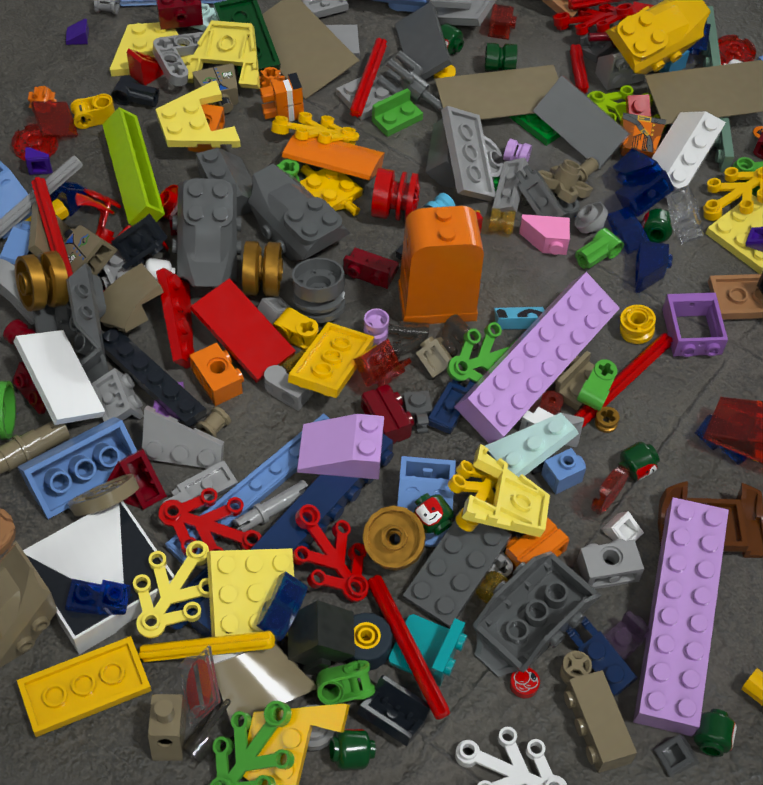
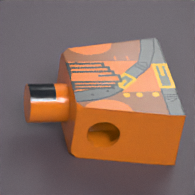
M623 113L620 125L630 135L620 146V154L630 157V168L642 169L643 160H651L666 124L665 119Z

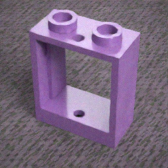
M716 293L667 294L662 311L668 336L673 339L671 343L673 356L722 355L728 338ZM706 316L711 337L681 338L676 317Z

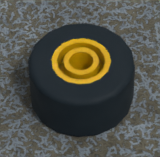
M364 612L354 615L355 656L345 660L347 664L357 660H366L370 663V670L382 666L391 653L393 635L389 624L382 617L373 613Z

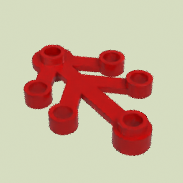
M623 3L616 7L610 4H603L599 6V11L589 7L579 9V17L570 18L568 12L557 13L553 16V22L557 30L567 29L569 24L580 23L575 26L576 35L587 34L589 32L588 28L595 24L597 32H606L610 29V24L618 20L622 21L627 16L636 14V9L633 8L631 3Z
M206 488L201 492L200 496L183 503L178 500L165 501L159 508L160 521L164 525L174 528L184 555H186L184 545L197 541L189 536L185 524L195 527L201 541L207 544L209 551H224L216 545L212 534L240 543L241 550H250L256 544L249 543L247 541L248 537H255L258 542L262 535L255 530L242 532L217 523V521L228 516H238L242 513L244 503L238 497L230 498L227 505L201 516L191 514L190 512L202 506L211 507L215 505L218 495L213 488ZM211 494L214 499L208 501L204 498V495ZM232 503H237L240 506V508L238 510H233L230 507V505ZM175 509L178 511V514L171 516L168 514V511ZM198 548L193 549L192 552L195 554Z
M310 504L302 506L296 512V523L300 528L308 530L324 554L310 551L305 546H298L293 550V562L297 565H303L308 562L334 569L340 577L329 576L324 571L316 569L307 577L310 587L318 589L321 586L341 590L344 597L349 601L359 602L367 596L369 589L368 581L362 576L363 559L367 554L365 546L361 543H355L348 549V557L352 560L350 571L345 564L347 536L351 531L350 524L345 520H339L332 526V533L335 536V546L333 547L317 524L320 520L319 510ZM303 516L307 517L309 522H307L303 518ZM338 526L344 529V533L338 529ZM354 549L360 552V556L355 554ZM297 552H301L304 555V559H301ZM314 575L319 577L320 583L315 581ZM351 585L356 588V592L352 589Z

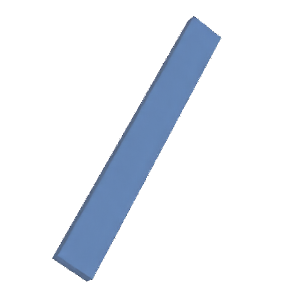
M323 413L314 422L330 418ZM302 431L217 500L215 505L209 507L199 516L227 505L228 500L232 497H238L244 503L242 513L238 516L231 515L217 521V523L228 527L233 526V519L252 510L255 504L264 500L297 472ZM232 503L230 505V507L233 510H238L240 508V506L237 503ZM187 525L186 529L189 536L197 541H201L195 527ZM212 534L215 541L219 536ZM175 535L165 543V547L183 564L186 560V555L182 553L181 543L177 535ZM186 543L184 547L187 549L190 543ZM198 548L195 554H199L203 550Z

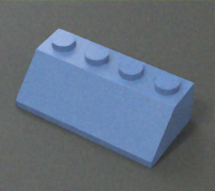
M113 417L18 466V469L29 491L46 518L49 519L70 508L67 503L74 497L105 483L117 462L133 454L137 449L123 421Z

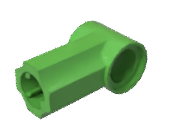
M603 228L594 236L590 243L576 251L575 258L580 267L590 269L606 257L609 259L615 258L623 249L624 243L610 230Z

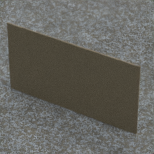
M282 0L262 14L281 63V68L279 69L281 74L288 80V74L297 72L305 99L360 61L301 0Z
M763 60L644 75L660 119L666 120L665 125L673 124L680 112L706 111L717 118L763 112Z
M554 65L435 78L443 108L446 106L454 107L480 115V119L483 120L533 114V110L559 78Z

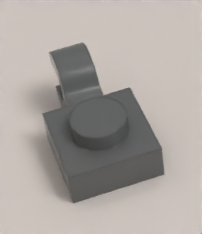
M429 390L403 393L405 412L409 411L413 419H415L417 434L428 433V417L433 410Z

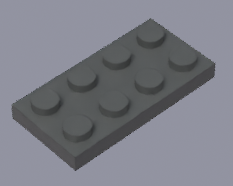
M455 520L404 592L403 599L450 629L454 619H457L512 539V534L502 528L481 523L473 531L467 532L461 529Z

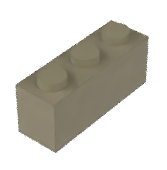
M603 670L569 679L564 691V699L567 707L573 709L576 717L574 720L578 735L584 737L587 745L586 755L590 764L595 765L598 773L632 764L637 751Z

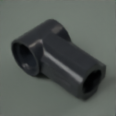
M124 75L119 78L111 93V97L120 105H128L130 102L156 107L159 98V88L137 84L135 79Z

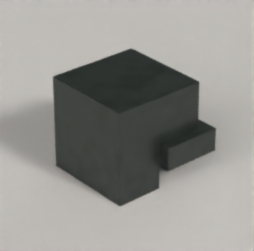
M317 600L288 616V660L303 664L304 673L313 675L330 667L331 661L341 663L355 656L353 611Z

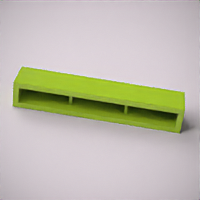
M119 107L102 125L128 224L134 225L150 213L157 222L165 215L139 121L136 115Z

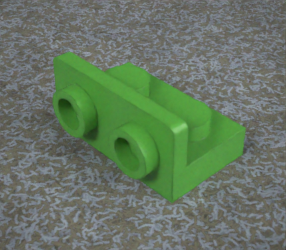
M408 88L382 101H378L372 106V122L387 137L423 120V112L410 100L411 91Z

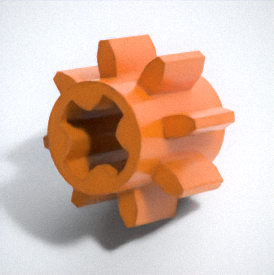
M267 67L260 71L261 88L271 86L270 79H276L278 82L285 80V76H281V70L274 67Z
M35 86L34 92H29L27 99L30 101L29 108H32L39 114L50 113V108H55L57 102L54 99L55 92H52L46 86Z

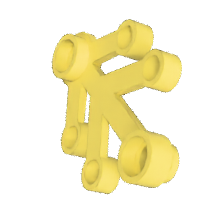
M193 541L187 546L186 560L170 584L165 568L167 563L165 554L161 551H154L150 554L149 565L154 570L161 598L156 606L153 607L149 594L151 589L150 578L144 574L134 578L133 588L138 593L142 613L138 616L136 625L138 632L142 636L156 638L164 632L168 625L184 621L195 622L201 617V607L196 602L187 603L183 610L166 612L171 604L199 597L209 598V591L202 589L204 585L209 584L208 578L202 579L199 585L181 589L194 568L202 566L207 562L209 548L206 543ZM195 548L203 550L201 554H194L192 551ZM157 557L163 559L160 564H154L152 561ZM140 581L147 582V586L144 588L137 587V583ZM190 608H194L198 612L196 615L190 616L187 614V611ZM148 619H155L157 623L154 626H148L146 621Z

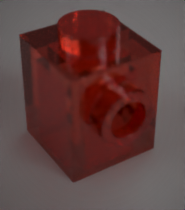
M493 5L488 37L509 40L510 30L515 29L517 16H513L514 7Z

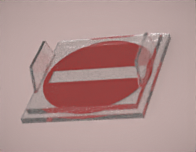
M207 646L200 655L186 657L177 666L180 669H184L181 677L187 703L186 717L189 719L191 728H194L221 702L211 646Z

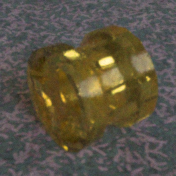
M496 571L488 572L485 577V583L480 584L476 589L479 598L487 604L494 595L493 591L502 581H509L505 576Z

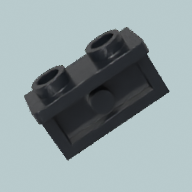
M149 213L111 242L126 260L122 265L126 270L131 265L135 267L146 260L144 256L150 253L154 256L164 248L162 243L168 236Z
M382 675L375 687V693L361 703L357 714L405 746H408L424 727L431 709L427 702L387 676Z

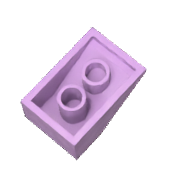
M353 414L303 424L297 473L379 479L384 416Z

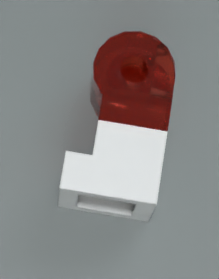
M555 391L545 392L534 413L527 411L524 414L519 431L561 413L564 403L562 395Z

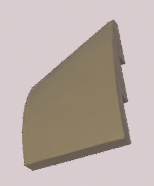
M142 263L123 274L103 292L106 312L100 318V322L106 327H114L117 330L128 332L148 321L142 304L164 292L158 281Z
M276 643L272 649L245 651L242 654L211 665L230 722L235 712L241 711L252 716L254 712L264 711L266 706L272 701L286 703L317 689L316 682L298 668L294 661L288 660V657Z

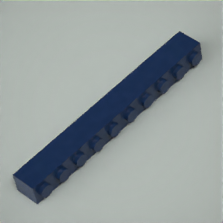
M384 434L380 468L382 465L387 466L394 455L392 452L393 440ZM319 475L250 550L292 549L293 551L298 546H305L309 549L314 539L307 529L300 528L295 520L296 512L306 504L315 506L320 512V520L317 524L325 534L327 526L333 520L337 521L343 514L344 507L349 502H354L360 495L362 487L366 483L370 484L374 479ZM303 516V518H304L307 522H309V521H308V518L305 517V516ZM297 552L298 556L302 559L304 555L301 552ZM204 598L199 604L201 607V617L197 621L191 622V626L207 638L212 637L209 598ZM194 609L189 615H196L198 611Z

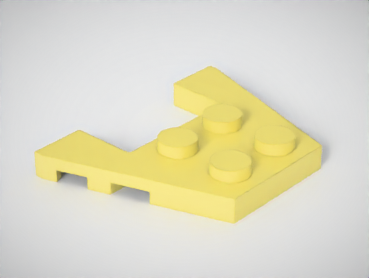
M211 20L197 43L199 46L186 61L188 63L186 67L189 72L187 83H193L192 72L202 70L203 63L223 65L233 63L235 66H242L238 83L241 88L260 89L255 29L252 23Z
M159 22L127 25L110 67L111 77L130 75L126 53L128 48L155 57L153 54V41L159 37L179 35L176 29L161 30ZM190 55L180 56L186 66L188 64L186 61Z
M212 81L156 109V115L168 147H198V144H211L212 148H220V144H232V148L241 147L235 126L211 131L201 105L222 101V94L217 81Z
M480 444L475 452L473 466L498 478L494 503L491 505L469 495L464 504L462 519L541 537L546 529L550 495L523 474L520 477L516 476L507 469V462L501 458L496 461L487 454L489 449Z

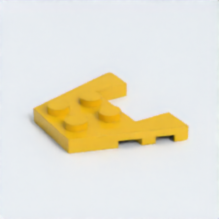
M333 704L291 708L292 716L289 723L284 727L277 728L258 756L275 754L280 749L288 750L293 753L295 758L293 766L287 770L272 767L246 771L243 777L249 781H255L259 776L267 775L274 778L276 785H299L312 727L317 726L344 733L350 705ZM282 709L277 714L278 720H281L284 711ZM264 711L253 713L248 733V746L266 722ZM286 754L281 756L280 762L282 765L287 761ZM264 780L262 785H268V781Z

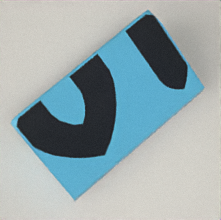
M543 307L494 308L495 322L502 329H528L545 310Z

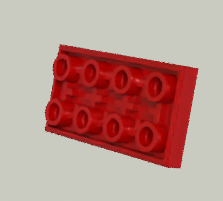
M230 278L191 305L190 310L256 383L264 378V372L269 366H280L296 352Z

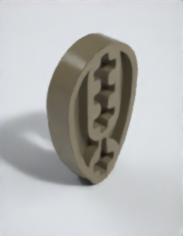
M126 474L74 497L67 504L74 516L93 514L125 500L139 489V485L133 474Z

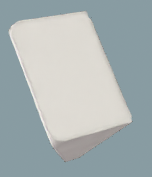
M629 511L616 514L602 528V531L613 541L618 539L636 541L644 533Z

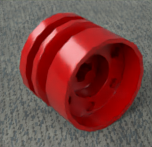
M378 168L373 190L371 216L387 219L391 209H395L396 220L400 221L402 211H406V220V217L418 208L420 196L419 174L412 173L410 183H407V172L402 173L400 181H395L394 170Z

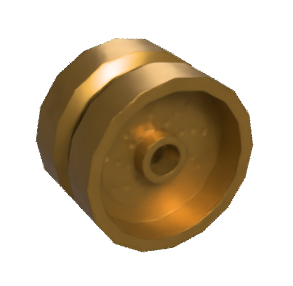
M246 241L242 268L243 293L256 296L260 291V285L263 281L264 294L266 296L278 297L283 274L281 243L268 242L264 249V257H262V249L259 242Z
M57 251L42 252L38 258L34 254L17 257L15 261V280L20 300L27 311L42 310L46 304L49 307L67 304L69 300L66 282L68 275L65 264Z
M389 506L381 508L372 514L365 524L363 533L365 550L374 563L384 569L395 571L406 569L417 562L424 551L426 538L423 524L415 513L405 507ZM391 535H399L400 542L392 544L389 540Z

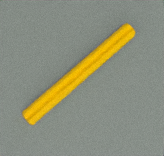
M271 631L144 644L140 646L138 654L143 662L272 649L275 646V635Z

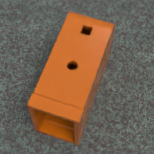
M467 206L420 208L412 211L406 217L401 273L398 281L404 326L477 321L484 251L477 215L472 208Z

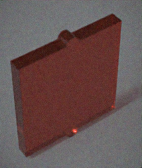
M51 100L32 101L31 106L42 137L62 139V137L78 136L67 102H52Z

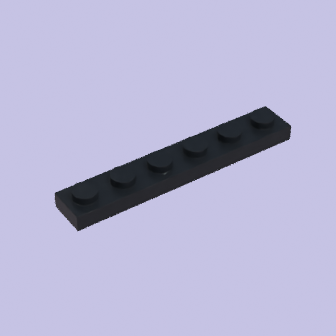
M113 327L102 334L105 354L171 416L177 419L179 423L190 427L207 416L206 408L120 330Z

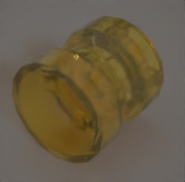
M492 208L489 231L496 232L501 230L505 234H512L516 211L508 210L507 212H501L500 209Z

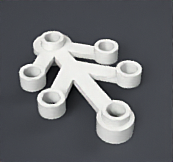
M511 727L502 728L498 735V742L505 748L511 764L480 751L479 746L471 740L460 742L456 748L455 759L460 766L470 768L479 764L505 776V778L492 783L483 780L477 785H567L563 778L553 775L544 756L545 745L539 739H533L528 743L526 754L530 759L534 760L540 777L529 773L516 744L517 733ZM510 734L513 740L506 741L502 735ZM537 746L541 752L535 754L531 751L530 747ZM467 747L471 748L474 753L472 755H466L464 754L463 749Z

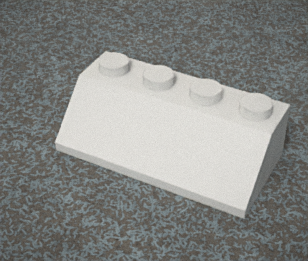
M706 111L680 112L637 182L678 204L726 122Z

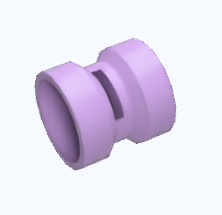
M510 138L503 160L510 161L525 157L528 162L532 145L527 143L519 144L517 140Z
M377 308L367 311L364 317V333L374 336L373 343L385 341L389 330L388 314L386 311Z

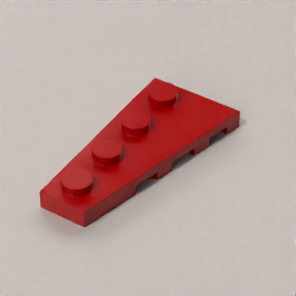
M162 268L156 271L158 283L164 292L160 296L172 359L176 364L189 368L191 367L189 355L195 353L190 310V284L166 268Z

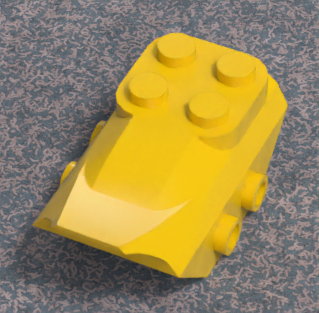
M664 0L651 8L647 6L640 12L627 16L618 25L607 30L606 33L634 73L647 74L651 71L657 72L670 61L674 63L679 60L686 50L704 37V26L710 15V9L703 0Z

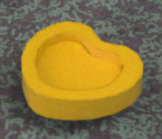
M449 65L433 76L434 78L452 77L456 75V69L454 66Z

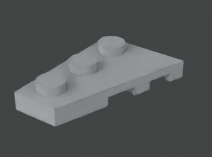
M148 405L145 407L142 449H144L149 460L201 468H210L223 461L224 441L199 429H191L179 423L177 419L171 416L166 417L155 412L156 409Z

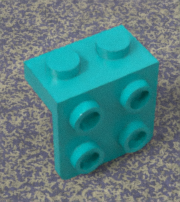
M411 614L405 623L437 686H441L445 675L450 677L454 669L456 660L453 658L456 651L461 652L468 636L463 634L465 622L455 618L450 629L420 616ZM396 642L389 655V664L413 675Z

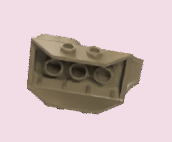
M16 540L0 560V668L30 650L42 631L49 626L51 619L57 612L50 590Z

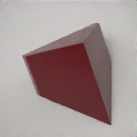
M140 449L118 461L106 481L108 482L126 474H133L139 489L123 500V502L143 510L167 497L144 449Z

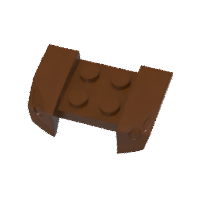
M688 481L665 489L659 500L658 530L660 548L666 511L674 497L728 509L723 551L742 552L743 558H763V498L760 490L741 483L736 499L687 498Z

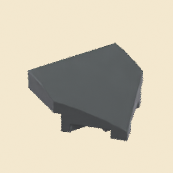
M597 26L588 28V33H606L597 32ZM588 33L579 35V43L582 47L583 55L595 63L598 62V57L609 55L617 49L613 47L611 41L589 42Z

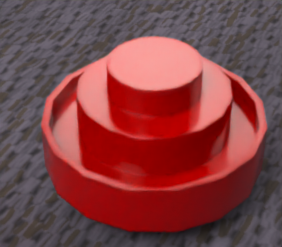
M175 184L168 186L160 194L165 212L163 217L168 220L178 203V185Z

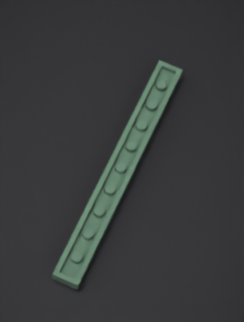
M707 6L710 9V15L704 26V37L700 39V41H703L701 54L705 56L703 67L721 65L713 6ZM729 116L719 118L726 123L713 145L717 147L715 162L719 163V170L723 173L726 168L731 167L734 159Z

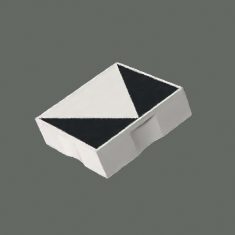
M123 501L105 510L86 515L23 550L50 590L57 608L56 615L58 621L78 654L85 652L112 636L124 625L137 619L142 613L138 593L133 588V580L136 576L144 574L150 578L151 589L149 594L153 607L156 606L161 598L154 570L149 565V556L152 552L157 551V549ZM157 557L154 558L152 562L154 564H160L162 563L163 559ZM166 564L165 568L170 584L174 574ZM140 581L137 583V587L144 588L147 586V582Z

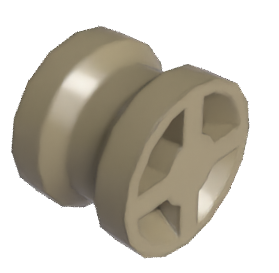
M571 651L565 655L560 668V677L565 684H568L569 679L590 674L592 662L589 656L581 651Z

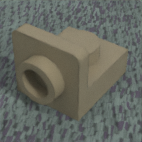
M431 336L420 344L422 349L416 352V354L434 378L447 369L448 362L452 357L442 344L444 341L442 337L434 339Z

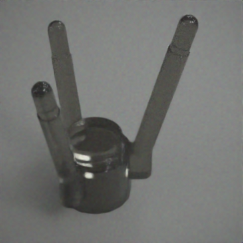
M226 699L210 719L215 710V706L211 705L194 732L185 741L186 744L183 746V749L196 762L201 763L204 759L211 762L216 756L211 747L214 740L208 733L230 705V699ZM233 735L232 737H230V739L233 741V743H235ZM225 741L220 745L221 751L226 748Z

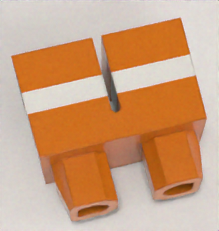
M297 72L288 74V80L278 82L276 79H270L271 86L260 88L262 102H271L262 104V112L265 119L285 116L289 119L288 122L298 120L299 113L304 112L302 86Z

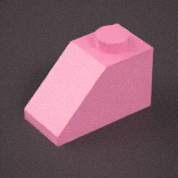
M522 214L519 234L542 253L566 255L570 241V218Z

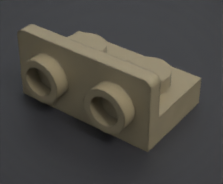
M588 351L581 357L576 356L571 362L569 369L566 372L563 371L554 381L556 384L554 396L577 412L585 404L576 399L595 366L589 362L591 353Z

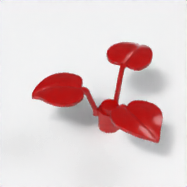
M84 188L83 191L87 196L80 193L75 195L77 206H93L101 212L95 234L112 245L111 241L114 239L113 235L115 232L105 228L108 214L114 215V211L110 209L111 205L121 208V205L112 198ZM96 200H102L105 203V205ZM127 225L118 235H120L121 233H123L125 230H127V229L130 228L131 226H130V225ZM163 242L162 245L168 252L169 247Z

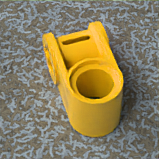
M108 94L76 99L70 105L71 112L74 114V125L80 129L102 125L115 112L113 99Z
M287 307L272 324L288 342L304 351L309 348L318 336V323L290 307Z

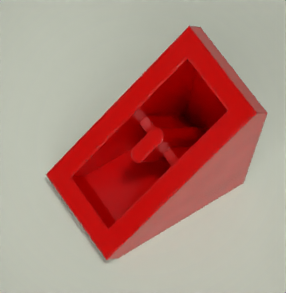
M128 48L126 53L130 76L141 85H148L164 75L155 57Z

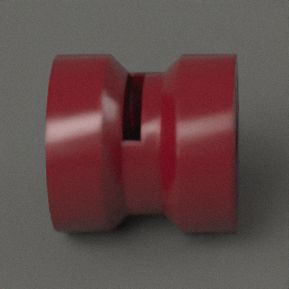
M16 319L6 326L3 337L10 344H14L16 336L35 334L36 332L28 329V325L22 320Z

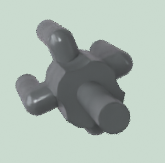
M402 51L397 54L396 59L411 69V72H408L391 58L386 65L390 68L386 75L401 86L398 88L383 75L378 78L377 83L392 95L408 88L411 91L410 97L418 102L423 98L441 112L443 109L441 101L427 91L430 84L420 77L424 71L423 68Z

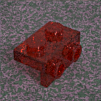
M389 339L380 341L353 359L367 387L374 384L381 387L390 383L393 377L406 371L404 367L411 363L410 357L401 361L398 360Z

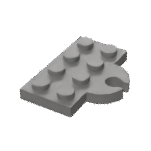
M446 106L441 112L457 194L492 201L496 195L493 179L501 175L503 163L496 164L494 160L502 157V154L497 145L490 138L484 136L480 115Z

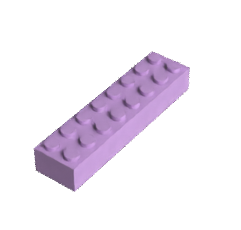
M585 272L562 291L454 407L489 444L503 438L620 308L594 279Z
M674 497L667 508L633 723L687 736H693L700 727L728 509Z

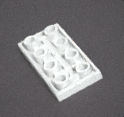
M64 330L15 337L14 344L54 425L103 416L105 410Z

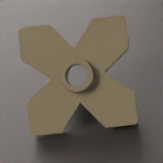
M565 159L559 166L551 167L549 172L544 170L538 171L548 187L557 194V197L569 204L575 202L577 197H589L593 190L591 186L578 180L581 175V166L572 160Z

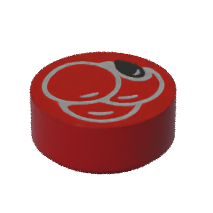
M528 668L524 673L520 671L512 673L510 689L516 696L526 699L533 697L537 693L540 686V678L536 671Z

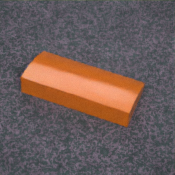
M294 134L287 143L282 157L371 180L377 174L378 168H382L385 153L342 141L323 144L318 142V137L300 140L295 138Z

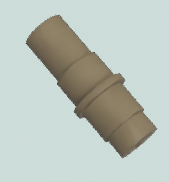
M50 421L20 436H12V440L0 446V475L7 471H12L23 463L70 439L66 425H54L53 421Z

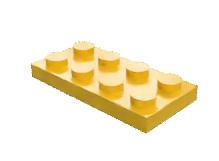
M327 322L290 371L288 383L321 393L325 396L337 398L372 347L374 336Z
M131 636L17 680L35 737L152 691Z

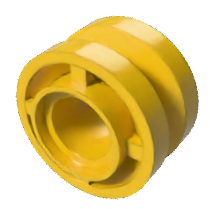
M631 305L625 308L620 316V334L622 338L632 344H643L651 340L655 333L656 316L654 312L644 305Z

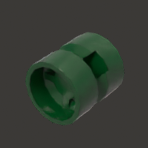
M486 43L485 71L495 72L499 68L502 71L516 69L517 44H504L503 47H500L497 43Z

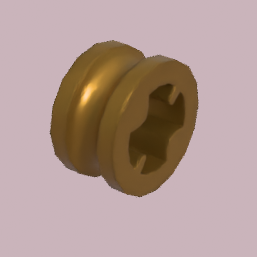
M602 407L600 411H597L594 421L595 426L601 432H613L617 428L620 416L614 408ZM606 417L611 419L609 422L603 421Z

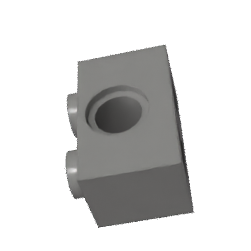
M618 539L609 544H589L580 549L577 558L582 579L594 589L639 582L644 571L635 540L625 541ZM605 560L613 562L614 565L607 564Z

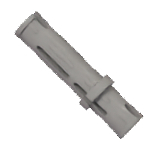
M301 480L266 502L255 504L252 510L233 519L234 526L239 525L240 527L236 529L246 532L260 523L266 524L269 522L270 517L291 506L305 492L303 488L307 487L308 484Z

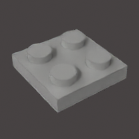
M377 76L375 77L362 116L359 117L360 120L372 116V106L375 103L392 96L388 90L377 83ZM362 77L336 88V95L349 109Z

